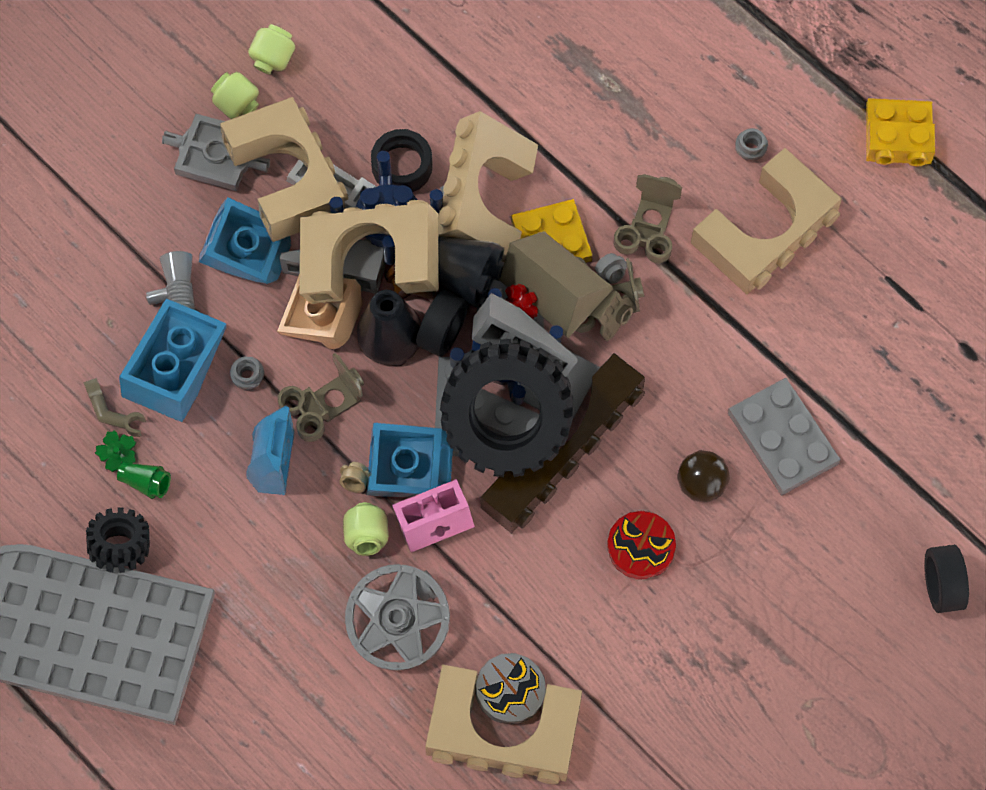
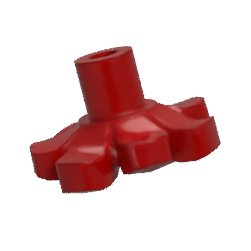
M522 284L511 285L506 288L505 292L508 298L504 300L521 308L534 320L538 314L537 307L532 305L537 301L535 293L533 291L527 293L526 287Z

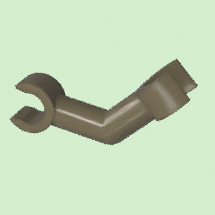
M97 378L84 382L96 417L100 422L124 428L133 437L142 436L140 430L132 429L130 425L135 420L146 422L143 414L133 412L129 415L109 411Z

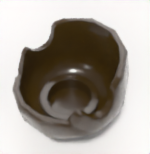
M699 450L688 455L682 461L677 479L681 491L691 500L709 502L717 499L724 493L730 476L728 466L723 458L712 451Z

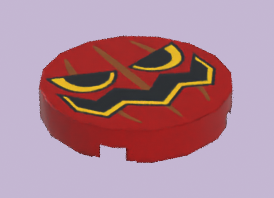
M647 511L630 512L619 518L610 529L607 541L609 557L614 567L627 577L643 580L655 575L658 576L665 572L673 561L676 549L674 531L666 520L655 513Z

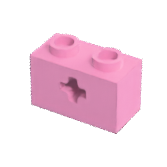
M457 479L392 505L410 552L475 527L469 506Z

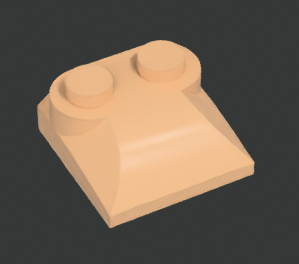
M299 274L277 332L280 335L318 341L329 349L343 346L350 338L362 306L361 285L355 279L343 278V301L311 304L299 294Z

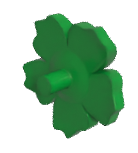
M115 430L112 432L108 431L106 437L103 438L105 445L96 446L95 455L99 457L101 462L106 461V470L114 472L119 469L123 462L131 464L136 462L135 452L131 450L136 445L133 436L123 434L119 440Z

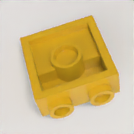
M868 98L866 103V161L876 162L881 165L908 163L911 166H923L931 164L935 155V124H933L932 101Z

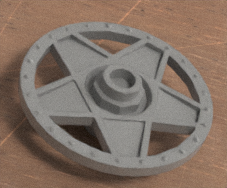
M395 564L383 566L363 577L353 589L345 611L346 630L355 650L371 664L389 670L411 669L432 658L444 643L450 625L449 604L440 585L426 572L408 565ZM398 572L387 593L366 587L380 576ZM417 576L433 589L440 603L417 599ZM356 604L371 619L359 639L354 625ZM441 623L436 640L423 654L420 631ZM392 643L406 662H387L373 656L372 653Z

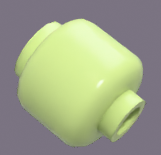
M272 24L268 28H260L248 51L249 56L255 61L253 66L271 75L272 70H285L295 50V44L291 40L292 35Z
M226 72L211 89L213 104L230 119L255 111L259 106V103L255 101L259 94L258 88L240 72H235L231 75Z
M367 502L359 503L349 509L343 518V533L346 546L362 556L378 553L387 544L389 537L388 519L385 511Z

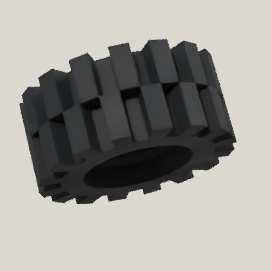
M118 507V513H113L112 508L106 509L105 516L99 512L95 515L96 520L91 519L89 521V527L86 528L87 554H89V559L92 563L96 561V567L102 569L106 565V571L112 573L114 567H118L119 573L125 572V566L133 570L136 569V562L140 565L145 562V557L149 555L150 533L147 521L144 522V517L141 514L135 517L134 510L129 509L126 514L124 513V508ZM114 536H124L131 539L123 544H112L106 541Z

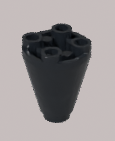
M438 236V282L455 295L466 300L469 305L481 307L488 298L493 281H499L505 263L501 260L505 248L495 242Z
M381 290L370 300L359 320L356 330L359 349L365 356L376 363L402 366L420 348L417 346L416 339L421 320L399 294L392 290Z

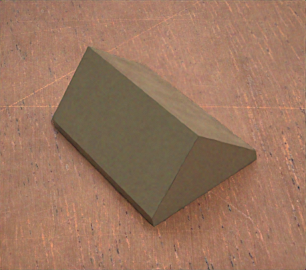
M544 231L510 242L500 282L506 287L522 284L526 287L527 293L533 291L537 296V301L532 305L537 307L538 314L551 325L562 327L563 335L568 339L614 289Z

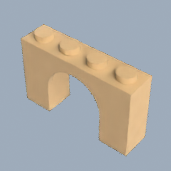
M293 97L220 123L222 141L234 166L268 154L284 153L298 158L307 167L303 178L293 186L258 199L260 218L272 242L299 233L300 217L312 216L314 212L318 211L331 213L329 203L331 198L340 197L343 200L344 209L345 201L348 200L344 184L342 182L337 183L333 176L335 175V169L330 157L324 158L321 152L322 144L317 132L311 133L308 127L310 122L303 107L298 108Z
M479 111L459 119L455 130L454 148L449 159L450 167L447 181L443 188V207L438 214V236L498 243L501 247L505 248L501 260L505 262L510 242L519 240L522 231L498 219L485 207L478 189L479 171L483 165L510 181L530 175L534 170L538 144Z
M786 148L762 167L759 183L776 197L790 213L792 225L785 233L771 239L750 237L739 230L718 209H715L701 221L692 232L691 244L746 295L755 287L759 290L765 286L772 277L771 273L778 266L781 269L786 267L794 258V252L799 247H808L817 237L816 232L823 226L827 228L831 226L840 215L838 210L842 198Z
M412 200L407 202V205L401 206L379 204L375 206V209L346 208L342 213L331 214L330 212L318 211L314 212L312 216L300 217L299 294L311 304L343 301V266L345 257L349 249L359 239L377 233L386 234L393 238L395 245V284L406 294L439 290L438 213L428 202Z
M442 664L425 746L426 755L432 756L431 760L441 764H452L453 760L465 762L468 768L478 771H487L488 767L502 769V774L515 778H522L523 774L538 776V781L546 784H558L559 780L566 782L582 690L547 684L540 723L534 734L519 745L500 747L482 739L471 723L470 716L478 678L477 671Z

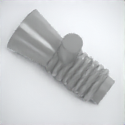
M173 251L160 257L167 286L166 288L146 293L149 305L161 303L165 299H169L195 310L193 286L190 283L193 259L191 253Z

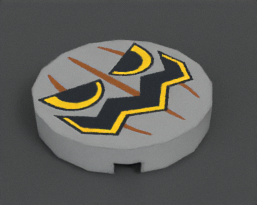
M516 653L500 654L490 659L481 668L475 689L476 700L481 710L488 717L499 723L520 724L532 718L541 708L546 693L545 678L539 667L528 657Z

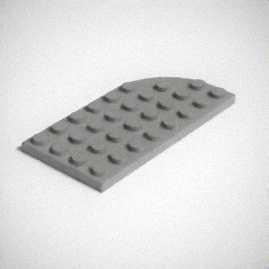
M23 544L1 546L0 682L175 725L214 600L215 591L214 589L125 568V572L119 573L118 567H114L113 573L107 572L106 565L100 569L96 567V561L92 563L90 559L37 546Z

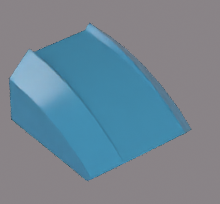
M227 197L213 220L198 262L240 278L269 284L279 279L282 271L280 256L281 253L289 252L291 237L288 236L272 242L260 218L259 211Z
M287 406L279 408L258 422L252 433L254 443L251 462L247 468L246 476L259 493L285 495L295 434L290 409Z
M373 423L368 472L371 474L367 483V495L413 497L451 482L453 448L451 449L446 440V431H443L442 428Z

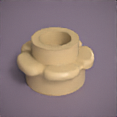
M351 462L349 466L343 465L339 471L342 474L339 480L341 486L355 493L365 491L371 474L368 472V468L359 462Z

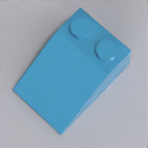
M165 299L119 376L121 396L183 422L198 396L227 327L226 323Z

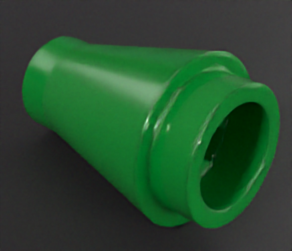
M123 462L118 469L117 480L129 485L150 499H154L155 497L162 498L167 493L171 475L162 466Z

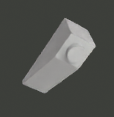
M367 238L364 240L359 239L349 249L345 257L343 278L355 279L361 285V291L378 293L386 267L383 248L371 244V241ZM300 249L281 253L280 263L283 273L299 276Z
M492 293L474 316L472 340L479 344L491 341L492 345L500 343V339H511V344L520 345L521 340L531 343L530 348L538 351L541 347L549 353L548 358L552 362L557 360L563 367L562 373L564 377L568 375L577 363L576 356L521 308Z

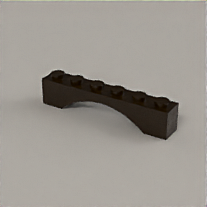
M613 353L592 376L588 410L580 427L571 439L558 450L556 457L552 461L545 460L543 467L535 472L531 468L526 469L523 476L514 477L513 471L505 472L504 477H498L480 497L481 509L511 534L518 526L524 528L535 514L533 510L540 502L546 504L557 491L555 486L563 477L569 479L579 467L578 461L585 453L591 455L601 443L600 437L607 429L613 431L623 419L622 413L629 405L633 408L640 402L645 394V391H643L645 377Z

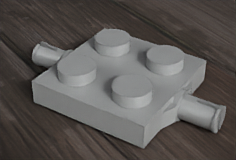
M195 114L191 127L183 136L168 131L164 132L162 144L179 148V157L174 167L175 174L237 191L242 176L248 168L267 173L270 166V159L262 157L234 166L222 141L220 123L225 121Z

